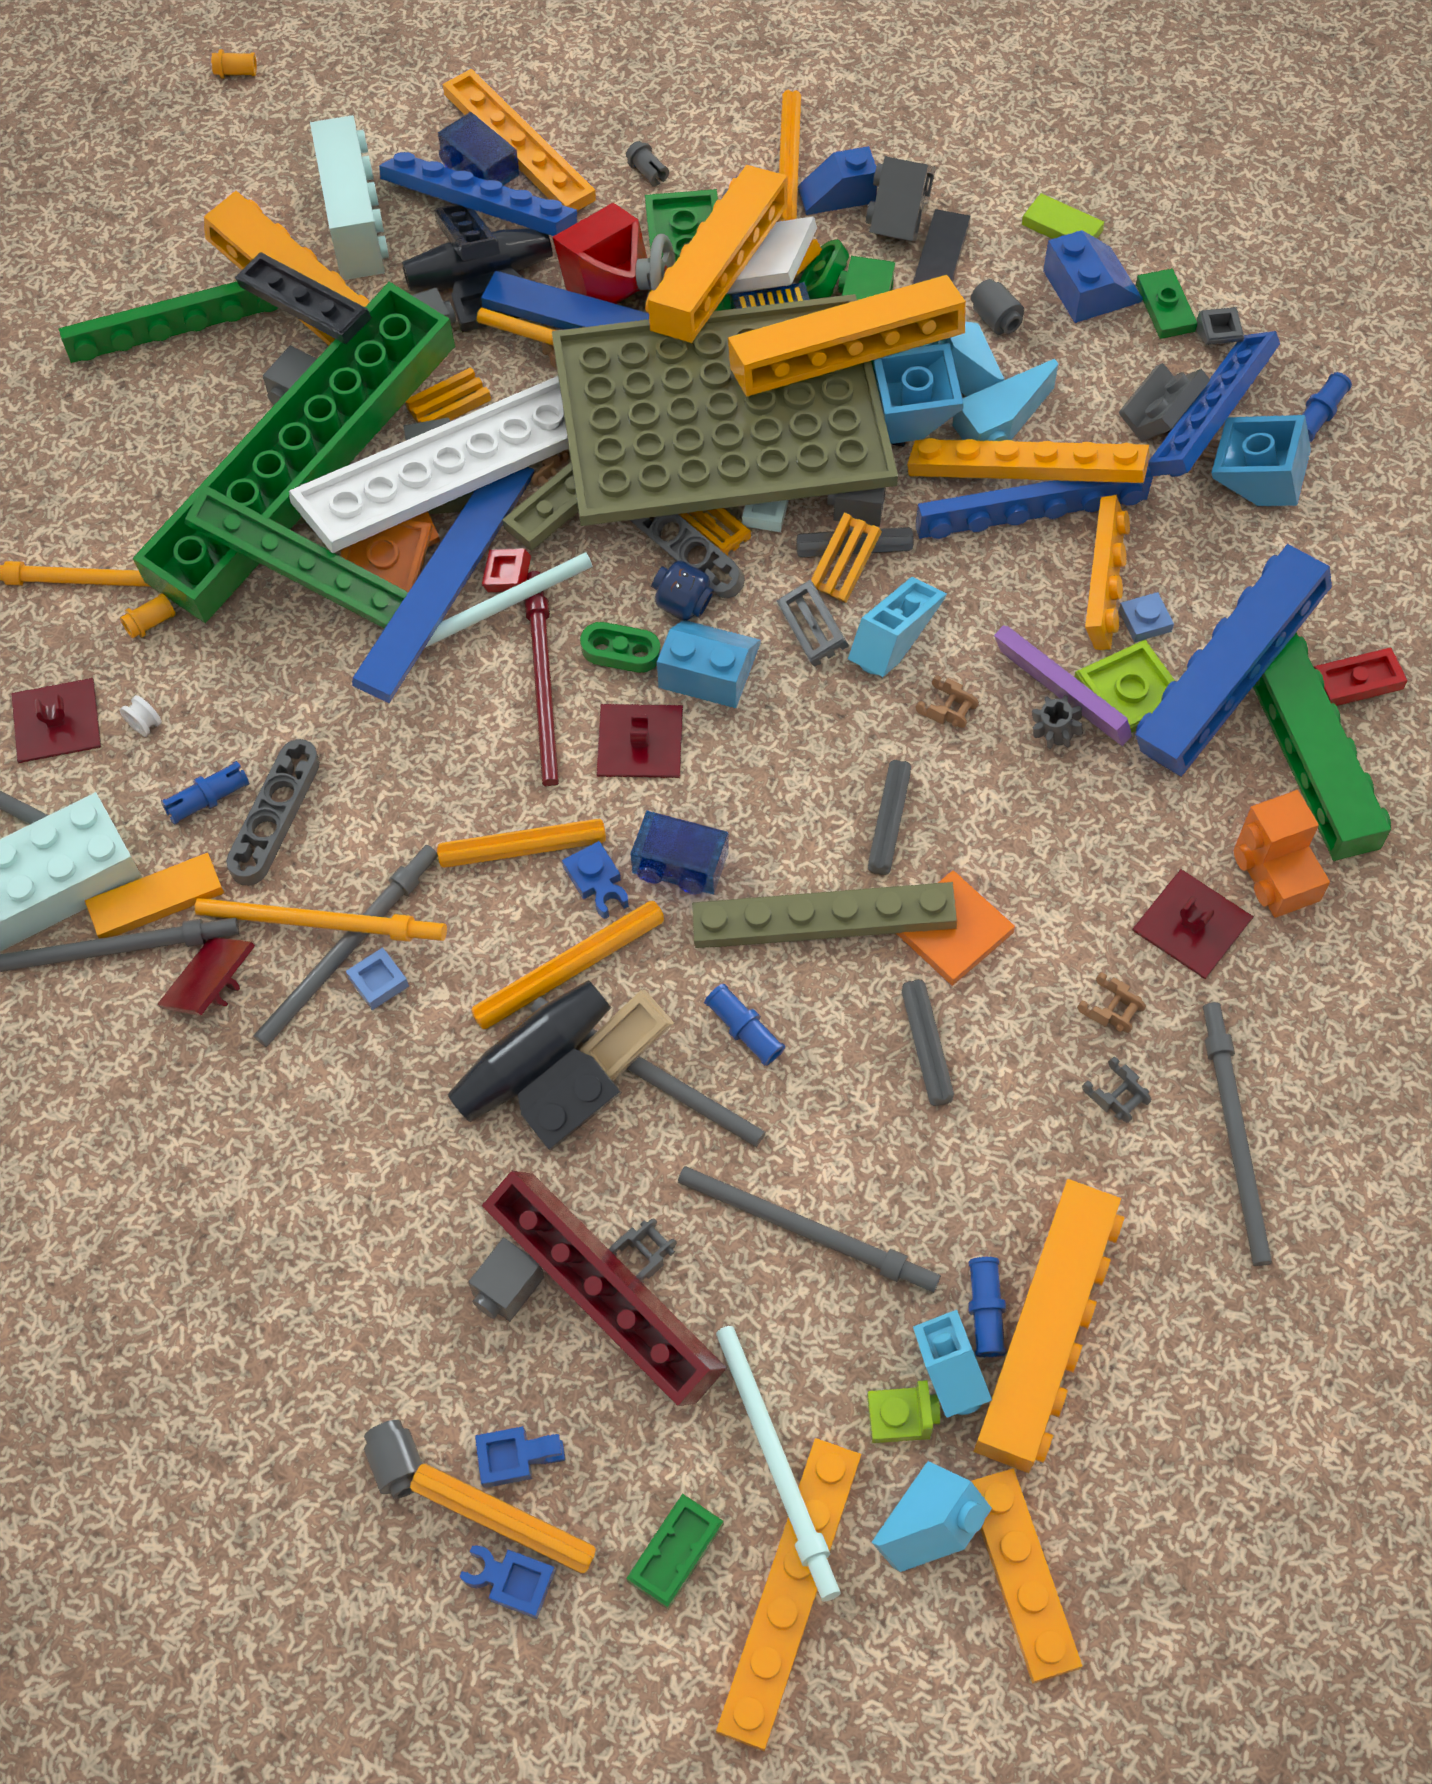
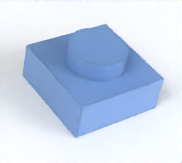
M1158 592L1120 603L1119 613L1134 643L1172 632L1174 623Z
M383 947L346 970L348 979L371 1010H374L409 987L406 977Z

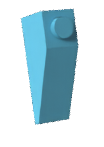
M1052 359L962 398L964 403L963 409L953 416L952 426L963 440H1012L1054 389L1058 362Z
M914 577L909 578L861 618L848 660L860 665L867 673L884 677L901 662L942 604L947 593Z

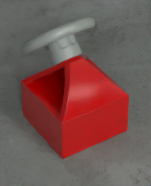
M614 202L552 237L566 290L614 304L621 302L639 290H656L663 280L667 268L675 264L673 246L665 234L655 236L651 246L650 258H647L639 219Z

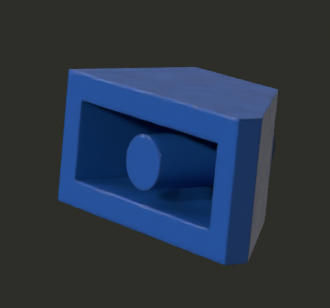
M869 146L833 152L798 185V192L806 215L868 205L870 201H876L877 186L873 185L876 164Z

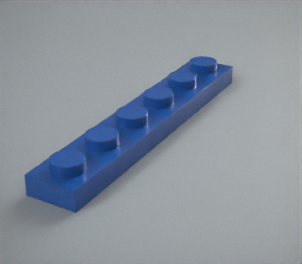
M409 152L397 153L393 158L379 165L380 179L551 236H555L577 223V210L562 205L558 200H545L533 196L527 190L511 189L502 186V183L499 181L484 180L473 176L468 171H456L444 167L440 162H428L416 158L414 154Z
M1276 331L1244 335V341L1237 342L1211 376L1210 382L1182 415L1149 460L1148 466L1152 476L1170 475L1171 477H1178L1191 470L1201 453L1207 448L1209 442L1279 347L1280 341Z
M1148 466L1144 483L1053 480L919 503L915 527L919 539L927 537L941 539L951 533L961 531L980 532L990 526L1002 524L1020 525L1027 520L1042 517L1056 519L1066 513L1083 510L1095 512L1099 510L1100 499L1103 496L1117 495L1120 504L1127 506L1135 505L1142 500H1147L1153 476Z

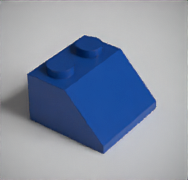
M1083 230L1048 240L1043 272L1074 323L1142 302L1141 294L1109 245Z

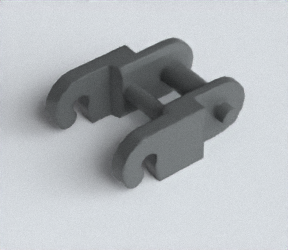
M1113 1057L1108 1061L1109 1067L1124 1082L1112 1094L1109 1092L1104 1093L1100 1088L1094 1091L1092 1089L1093 1084L1088 1080L1082 1085V1089L1106 1113L1112 1109L1116 1113L1115 1117L1118 1120L1122 1119L1124 1122L1129 1123L1132 1120L1130 1112L1141 1102L1148 1105L1151 1102V1097L1148 1094L1149 1090L1142 1088L1138 1084L1140 1077L1126 1064L1120 1067L1118 1065L1120 1063L1118 1058ZM1127 1089L1134 1096L1122 1105L1116 1098Z
M655 1218L648 1222L644 1220L640 1224L641 1228L638 1231L633 1227L630 1228L609 1248L617 1256L616 1252L619 1249L623 1251L628 1246L636 1247L649 1260V1264L636 1275L642 1283H644V1278L649 1279L664 1266L663 1257L667 1254L672 1256L675 1253L673 1248L677 1244L675 1239L667 1241L655 1229L657 1224ZM647 1235L660 1247L654 1254L640 1242Z

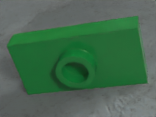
M1173 268L1137 275V289L1143 298L1159 339L1196 331L1198 323Z
M682 1493L627 1576V1582L669 1610L723 1527L724 1521Z

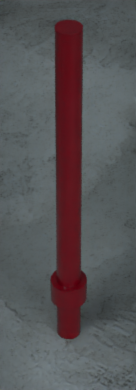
M529 572L527 580L541 574V572ZM544 591L525 600V613L531 626L542 785L546 787L557 786L559 778L546 620L550 617L549 600L544 596Z

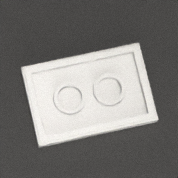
M814 216L776 222L726 294L791 285L817 230Z

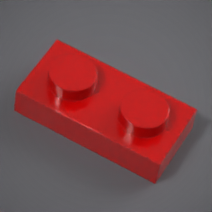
M1391 647L1314 666V669H1318L1323 676L1324 690L1330 702L1336 706L1403 690L1408 681Z

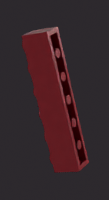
M512 1170L481 1205L677 1406L696 1404L727 1369L533 1173Z

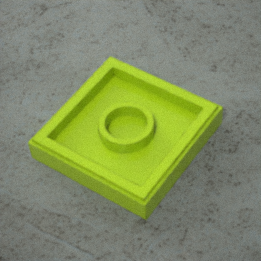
M1146 640L1077 670L1074 675L1077 680L1127 717L1132 733L1136 731L1140 720L1145 714L1153 713L1161 703L1162 695L1167 686L1172 681H1175Z

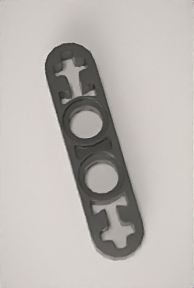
M679 514L657 516L653 522L649 518L630 520L676 561H684L706 573L710 578V588L714 589V594L717 596L731 598L742 590L745 578L738 565ZM671 522L678 523V535L669 541L662 540L661 531L663 527ZM699 545L705 546L707 553L704 560L698 564L689 563L688 554L690 550ZM714 565L723 573L729 574L732 578L730 583L721 582L710 571Z
M303 739L292 740L286 743L280 750L228 853L227 867L235 882L247 886L254 885L262 881L267 875L319 769V757L316 748L311 742ZM302 754H306L308 761H300L295 769L296 779L292 776L294 771L292 758L299 759ZM289 787L294 790L293 796L285 802H276L271 799L272 794L279 788ZM263 822H273L277 825L274 833L268 837L256 836L254 834L255 828ZM250 844L256 847L254 853L252 851ZM253 854L256 866H247L245 871H242L239 863H247Z

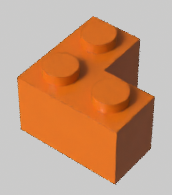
M1299 790L1251 806L1234 847V857L1239 868L1243 871H1248L1255 883L1254 891L1259 903L1264 907L1268 906L1274 918L1320 902L1330 884V880L1309 847L1319 824Z

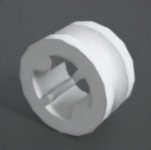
M135 695L131 699L132 705L130 707L123 706L120 709V713L133 729L142 736L147 737L150 734L149 728L152 725L158 727L162 721L150 704L143 698Z

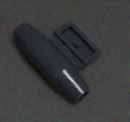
M530 228L493 231L492 234L499 243L500 255L467 261L461 259L450 242L441 244L402 262L408 289L410 292L427 291L433 288L438 290L453 289L451 293L452 303L462 333L487 327L488 325L477 322V314L480 308H485L482 307L481 297L494 272L499 271L524 278L517 272L553 256L548 234ZM488 309V310H491V311H494V312H498V313H501V314H504V315H507V316H511V317H514V318H517V319L520 318V317L513 316V315H510V314H506V313H502V312L495 311V310H492V309Z
M590 980L583 982L541 1006L484 1052L447 1094L449 1099L465 1119L472 1122L518 1095L521 1115L545 1146L552 1150L622 1093L594 1057L575 1049L612 1007Z

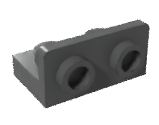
M1159 364L1124 404L1119 414L1142 442L1171 430L1210 382V379L1202 368L1187 375L1181 372L1173 376L1165 364Z

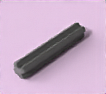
M912 528L881 529L882 533L872 553L912 550L914 545ZM853 530L848 531L837 555H841ZM835 531L798 534L796 538L798 556H823ZM862 533L852 554H859L868 534Z
M896 759L889 763L868 861V870L874 874L887 875L891 871L911 774V764L907 761Z
M919 979L905 982L902 986V996L929 1102L933 1106L949 1104L953 1101L954 1091L926 983Z

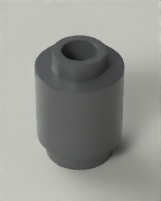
M987 279L973 290L970 298L973 303V309L995 334H1010L1019 328L1023 321L1024 307L1002 283Z
M401 1420L386 1421L371 1428L364 1435L367 1443L364 1447V1452L380 1493L391 1494L393 1499L402 1498L414 1493L410 1489L411 1481L418 1467L423 1463L410 1430L403 1428Z

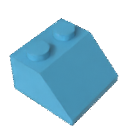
M950 343L912 348L872 360V367L891 444L922 440L963 409L964 403Z
M1305 415L1227 417L1211 472L1212 478L1257 506H1298L1311 452Z
M683 620L670 628L658 657V688L737 708L761 640Z

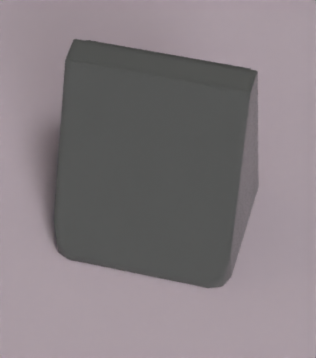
M1237 307L1199 311L1196 320L1198 323L1196 332L1206 345L1244 341L1245 337Z

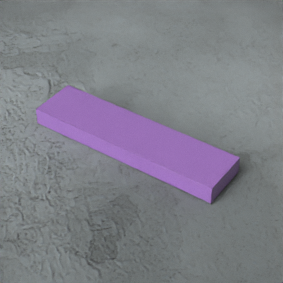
M1003 625L997 631L994 637L1000 651L1060 699L1064 695L1068 696V703L1072 708L1081 706L1082 716L1119 745L1123 746L1132 737L1128 719L1010 627Z

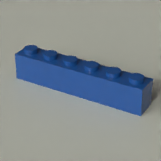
M1289 544L1283 548L1278 556L1273 555L1270 557L1263 568L1262 576L1253 587L1248 586L1240 595L1236 609L1228 618L1224 617L1218 622L1212 633V639L1203 650L1198 649L1191 656L1187 664V670L1180 679L1172 681L1167 686L1162 695L1161 703L1153 713L1145 714L1140 720L1135 734L1140 751L1182 777L1332 588L1330 566Z

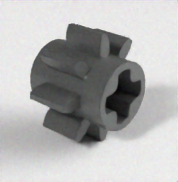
M1066 695L1062 699L1052 700L1047 696L1041 710H1032L1033 721L1037 723L1032 727L1034 738L1044 736L1048 749H1051L1054 744H1064V746L1069 748L1073 735L1083 734L1082 723L1079 722L1082 718L1081 706L1071 708L1068 703V696Z

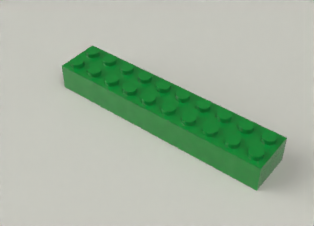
M389 281L365 307L372 317L369 322L347 344L335 339L132 558L144 582L206 623L260 563L184 524L185 518L203 485L291 529L302 516L291 504L289 490L348 466L456 347L451 322L448 317Z

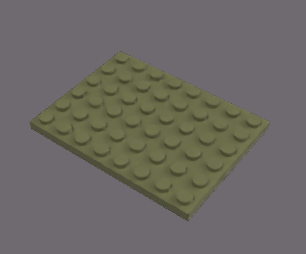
M856 295L714 311L692 343L650 331L649 319L552 331L580 525L587 526L897 486L898 473L871 361L747 397L730 369L728 337L857 301Z

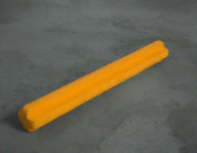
M786 90L782 94L779 173L787 175V208L777 222L797 219L801 94L797 90Z
M648 901L474 1005L471 1011L475 1021L482 1029L491 1027L662 924L664 915L661 908L655 901Z

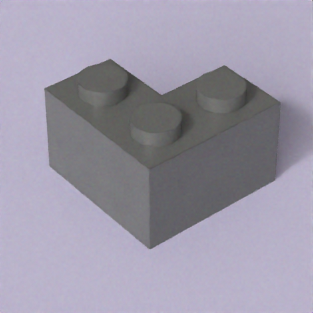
M885 156L883 164H877L874 174L873 185L878 186L876 201H870L867 209L866 223L871 224L869 232L916 241L924 204H928L930 200L936 167Z

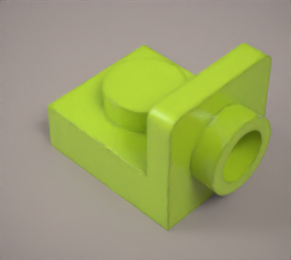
M928 1380L918 1381L916 1388L868 1391L867 1393L872 1443L930 1439L933 1424H940L939 1399L937 1394L929 1395Z

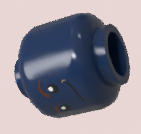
M681 560L674 562L668 569L662 566L651 585V588L657 590L655 594L656 606L680 620H689L693 616L701 617L714 593V589L710 588L709 576Z

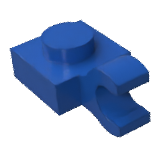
M522 1426L475 1435L480 1481L484 1488L532 1479L531 1464H549L566 1460L563 1441L560 1440L559 1434L527 1440L526 1430Z

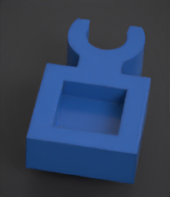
M600 841L562 860L564 870L583 900L595 894L596 910L602 918L606 919L609 917V910L605 905V902L609 899H617L624 909L629 907L626 891L618 885H613L621 880L620 872Z
M478 1545L472 1546L470 1549L471 1555L484 1560L485 1567L478 1575H471L468 1572L462 1571L459 1577L463 1583L471 1588H482L491 1585L493 1588L489 1595L490 1602L537 1619L556 1572L555 1567L511 1550H507L503 1563L495 1561L492 1553L487 1548Z

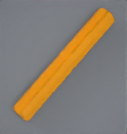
M598 818L442 842L437 845V855L440 866L446 868L589 846L598 841L602 844L606 840V833L602 819Z
M426 1463L421 1464L414 1474L410 1489L413 1492L580 1574H584L589 1569L595 1556L596 1548L594 1545Z

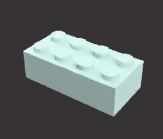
M354 115L310 122L329 229L340 276L343 280L384 274L382 259L389 258L385 236L378 237L377 235L378 232H384L380 208L372 210V206H377L379 203L375 183H367V180L374 179L369 155L362 156L361 154L368 152L364 129L356 130Z
M96 792L0 839V952L86 909L85 900L142 878Z

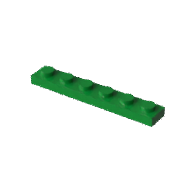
M235 281L58 329L71 363L89 361L96 356L115 351H127L134 346L153 341H164L171 336L186 332L201 331L206 327L227 321L235 322L242 317L257 313L273 312L278 307L241 288L238 282Z
M203 485L185 518V525L384 629L408 594L407 591L332 553L326 548L206 485Z

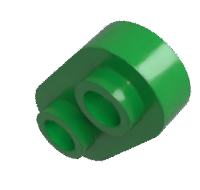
M834 239L823 244L820 254L806 267L797 285L804 300L828 298L833 294L834 286L840 277L841 270L846 268L849 259V252L840 240Z
M595 622L588 625L580 636L582 654L590 663L637 673L648 672L657 666V660L661 652L660 641L654 633L648 630L607 622ZM600 644H604V645H607V646H608V647H607L606 649H604V650H600V649H596V648H595L597 645H600ZM638 652H645L647 654L643 657L634 656Z

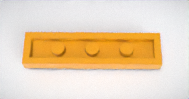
M1117 495L1103 496L1100 499L1085 623L1086 631L1096 650H1110L1113 633H1117L1119 630V615L1116 609V601L1122 599L1123 584L1119 574L1120 567H1125L1126 548L1123 539L1124 535H1128L1130 532V518L1127 510L1122 511Z
M1014 1468L971 1480L992 1507L980 1530L1032 1684L1081 1669L1083 1665Z

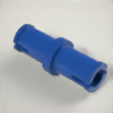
M1334 372V374H1330L1320 391L1311 395L1306 402V409L1302 415L1306 417L1310 442L1313 441L1322 425L1335 416L1337 405L1352 387L1351 380L1343 373Z
M235 761L205 779L199 776L193 780L194 784L167 799L161 800L168 816L171 815V822L175 825L180 820L205 807L212 809L218 805V800L244 786H248L250 783L244 770H239L241 765Z
M720 984L706 997L704 1003L730 1028L729 1034L735 1040L741 1039L761 1060L764 1066H768L782 1054L786 1046L780 1043L759 1021L761 1016L754 1009L748 1010L728 989L726 984Z
M996 1257L970 1259L968 1264L971 1274L972 1301L968 1303V1311L970 1315H974L975 1355L980 1358L1005 1356L1007 1351L1004 1341L1002 1314L1007 1311L1006 1301L1001 1299L999 1259Z

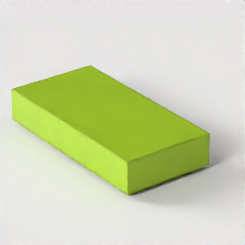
M1040 193L1024 213L1021 225L1051 239L1080 230L1098 238L1103 231L1104 221Z

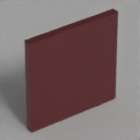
M93 678L11 693L18 763L101 748Z
M601 704L597 777L680 778L683 705Z
M1180 869L1133 927L1132 931L1206 979L1254 916Z
M223 938L208 939L157 1005L162 1009L200 1016L211 1003L227 1006L228 1003L220 997L219 992L225 985L231 990H240L238 982L231 977L254 949L255 945L249 941Z

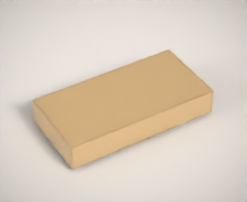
M640 990L578 1050L594 1057L611 1080L614 1081L665 1033L674 1022L646 990Z

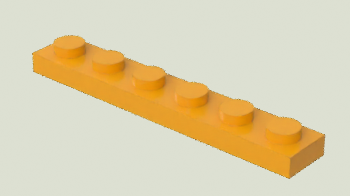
M469 69L443 84L444 95L549 200H558L562 205L577 211L596 201L595 189L474 70Z
M928 438L914 441L907 467L909 476L1144 483L1150 454L1149 445L1132 443L977 441L973 439L938 440Z
M815 1438L798 1488L816 1532L823 1534L828 1549L831 1551L861 1454ZM789 1517L716 1729L717 1734L764 1752L817 1594V1587L808 1566L802 1565L796 1551L795 1543L798 1539Z

